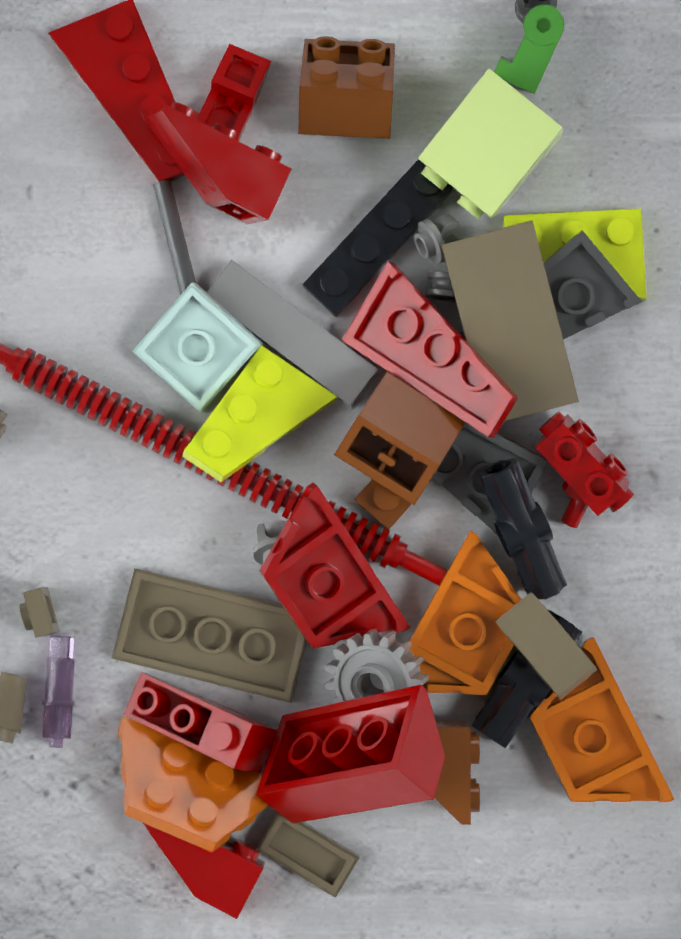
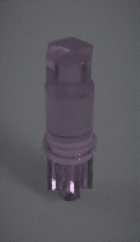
M50 635L45 700H42V705H44L42 737L49 738V747L63 748V739H71L73 706H75V701H73L75 636Z

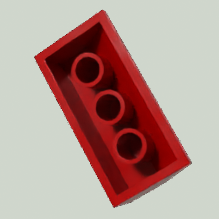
M416 685L282 715L256 793L257 797L292 824L434 800L445 754L427 689L422 685Z

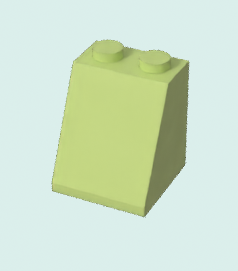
M488 69L418 157L426 165L421 174L441 190L447 184L462 194L457 203L478 220L483 213L493 219L561 139L563 127L491 69Z

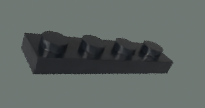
M419 159L302 284L303 288L335 317L347 307L384 267L387 261L417 231L418 223L428 219L455 190L449 184L441 190L422 175L421 172L426 165Z

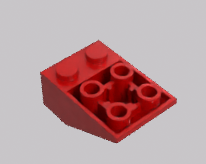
M172 102L171 106L163 104L147 113L144 120L207 205L245 224L269 220L292 168L280 163L282 159L280 154L261 145H257L253 149L239 142L241 135L236 131L217 123L212 128L196 120L199 114L195 110L178 102Z

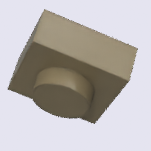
M48 587L23 592L25 603L20 604L19 607L25 629L27 631L33 629L35 638L60 632Z

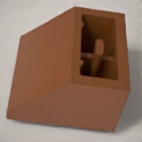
M329 36L304 39L299 87L298 134L390 139L395 43H384L378 39H365L361 42L340 41Z
M386 372L342 440L334 456L415 505L465 422L410 385Z
M436 721L445 760L434 798L461 825H471V812L480 811L479 783H476V778H471V764H479L480 761L479 735H476V732H471V727L466 721Z

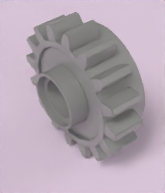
M371 629L364 634V639L359 633H356L347 639V645L342 644L333 651L338 660L331 661L325 667V670L334 675V678L324 684V689L336 692V697L329 705L423 685L429 680V676L421 673L419 665L424 660L422 656L415 657L410 651L411 642L407 641L402 644L396 641L395 632L390 631L384 637H379L377 629ZM370 673H374L381 678L384 690L378 689L373 685Z

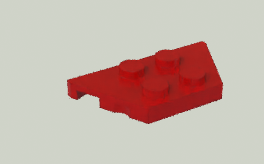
M313 482L309 484L259 572L313 649L335 645L338 641L347 640L356 633H359L364 639V634L371 629H377L378 633L394 630L396 633L407 631L411 628L341 520L319 487Z

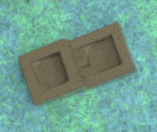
M532 592L495 621L500 630L522 653L532 668L560 700L597 670L586 654Z

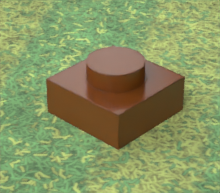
M373 479L354 499L355 502L388 530L411 506L410 502Z

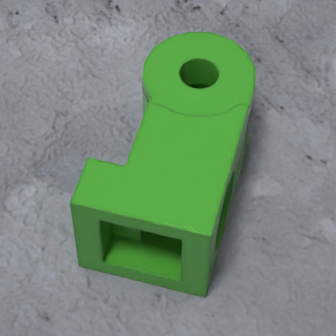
M549 4L537 5L528 12L523 24L525 35L513 61L501 56L494 71L504 81L535 94L564 28V18L560 10Z

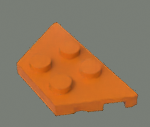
M469 531L442 583L409 639V642L412 643L410 651L415 657L422 656L424 660L419 666L421 673L429 676V680L422 685L427 689L428 693L448 692L487 695L514 646L495 621L522 599L494 561L478 535L472 531Z
M590 637L586 639L580 648L597 670L561 700L550 690L536 709H533L528 716L571 802H670L674 800L595 638Z
M125 716L122 717L118 728V738H121L122 759L120 765L121 777L125 783L123 801L126 816L213 852L227 842L233 832L243 830L255 821L257 814L269 806L256 796L262 778L261 774L234 769Z

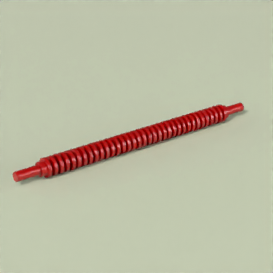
M0 343V364L6 366L5 371L13 375V381L20 383L24 379L23 386L30 389L34 385V391L42 394L45 390L44 396L51 400L56 395L55 402L61 405L67 400L66 407L74 410L78 405L77 413L82 416L89 410L87 418L95 421L100 415L98 424L104 427L111 420L109 429L114 432L122 425L120 435L127 438L130 432L133 431L130 440L136 443L144 436L141 445L149 448L154 441L152 451L159 454L163 447H165L163 457L170 459L174 452H176L173 462L179 465L185 459L182 457L183 452L196 435V432L189 430L184 437L183 434L186 427L178 424L175 430L172 431L175 421L168 418L162 426L163 415L157 413L153 420H151L153 410L146 408L140 414L143 405L135 402L130 409L131 399L124 397L120 402L121 394L115 391L109 397L111 389L105 386L98 392L100 383L93 380L88 385L89 378L81 375L77 380L78 372L71 369L67 374L68 367L60 364L56 368V361L49 359L46 362V356L40 353L35 357L36 351L27 348L25 351L18 347L12 350ZM186 460L184 467L191 470L194 464ZM256 462L253 463L250 470L247 469V464L224 481L219 482L217 480V484L222 487L228 479L231 480L227 489L232 492L236 490L238 485H241L238 495L245 497L248 491L251 490L252 493L249 500L256 503L259 496H262L260 506L267 508L270 501L274 502L271 511L276 514L281 506L284 507L282 517L286 519L293 512L304 488L297 484L294 491H291L290 488L293 481L286 479L283 486L279 485L282 476L277 473L272 481L269 480L271 470L267 468L259 475L258 472L261 465ZM197 467L195 473L202 476L204 471ZM209 474L206 475L207 479L211 481L214 480V478ZM330 500L329 504L334 510L336 503ZM342 506L340 507L337 516L354 542L361 546L360 551L362 554L365 555L367 550L372 552L368 561L374 563L379 555L383 557L379 564L380 567L385 569L388 565L396 569L397 566H400L440 586L447 569L407 550L408 545L399 541L401 536L396 533L391 541L387 540L390 530L386 528L383 529L381 535L376 534L379 525L374 522L370 530L366 529L365 526L368 519L362 517L359 525L354 523L358 515L354 512H351L348 519L344 518L343 516L347 509Z

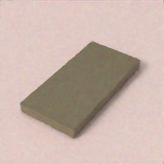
M533 220L442 244L466 341L518 397L505 421L579 402Z
M134 568L112 659L292 703L307 641L281 604Z

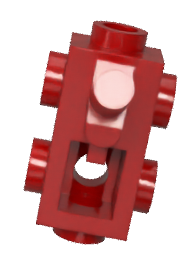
M558 411L538 429L543 435L540 437L535 448L565 480L562 488L571 497L561 518L564 524L572 528H578L588 506L599 516L608 508L612 512L619 510L633 497L634 493L628 488L629 481L625 478L629 475L627 469L616 456L611 453L606 456L595 444L597 441L595 433L583 420L578 419L575 422L569 414L563 416Z

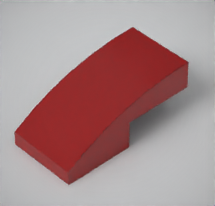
M229 43L211 81V90L196 120L212 128L215 123L224 125L242 136L267 77L271 61Z

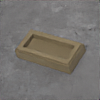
M278 812L256 847L261 853L335 898L360 858V855L306 822L292 824Z

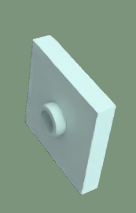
M192 282L132 352L201 413L263 343L200 286Z

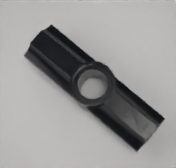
M516 458L499 460L486 466L478 475L496 517L493 520L496 533L509 558L513 559L524 591L527 595L532 592L537 599L544 600L559 594L567 586V583L550 542L553 540V534L542 508L537 501L534 502L529 484L522 472V467Z
M548 610L575 642L578 641L582 631L563 617ZM518 649L500 673L496 681L498 686L485 702L486 704L471 725L505 749L531 709H536L551 690Z

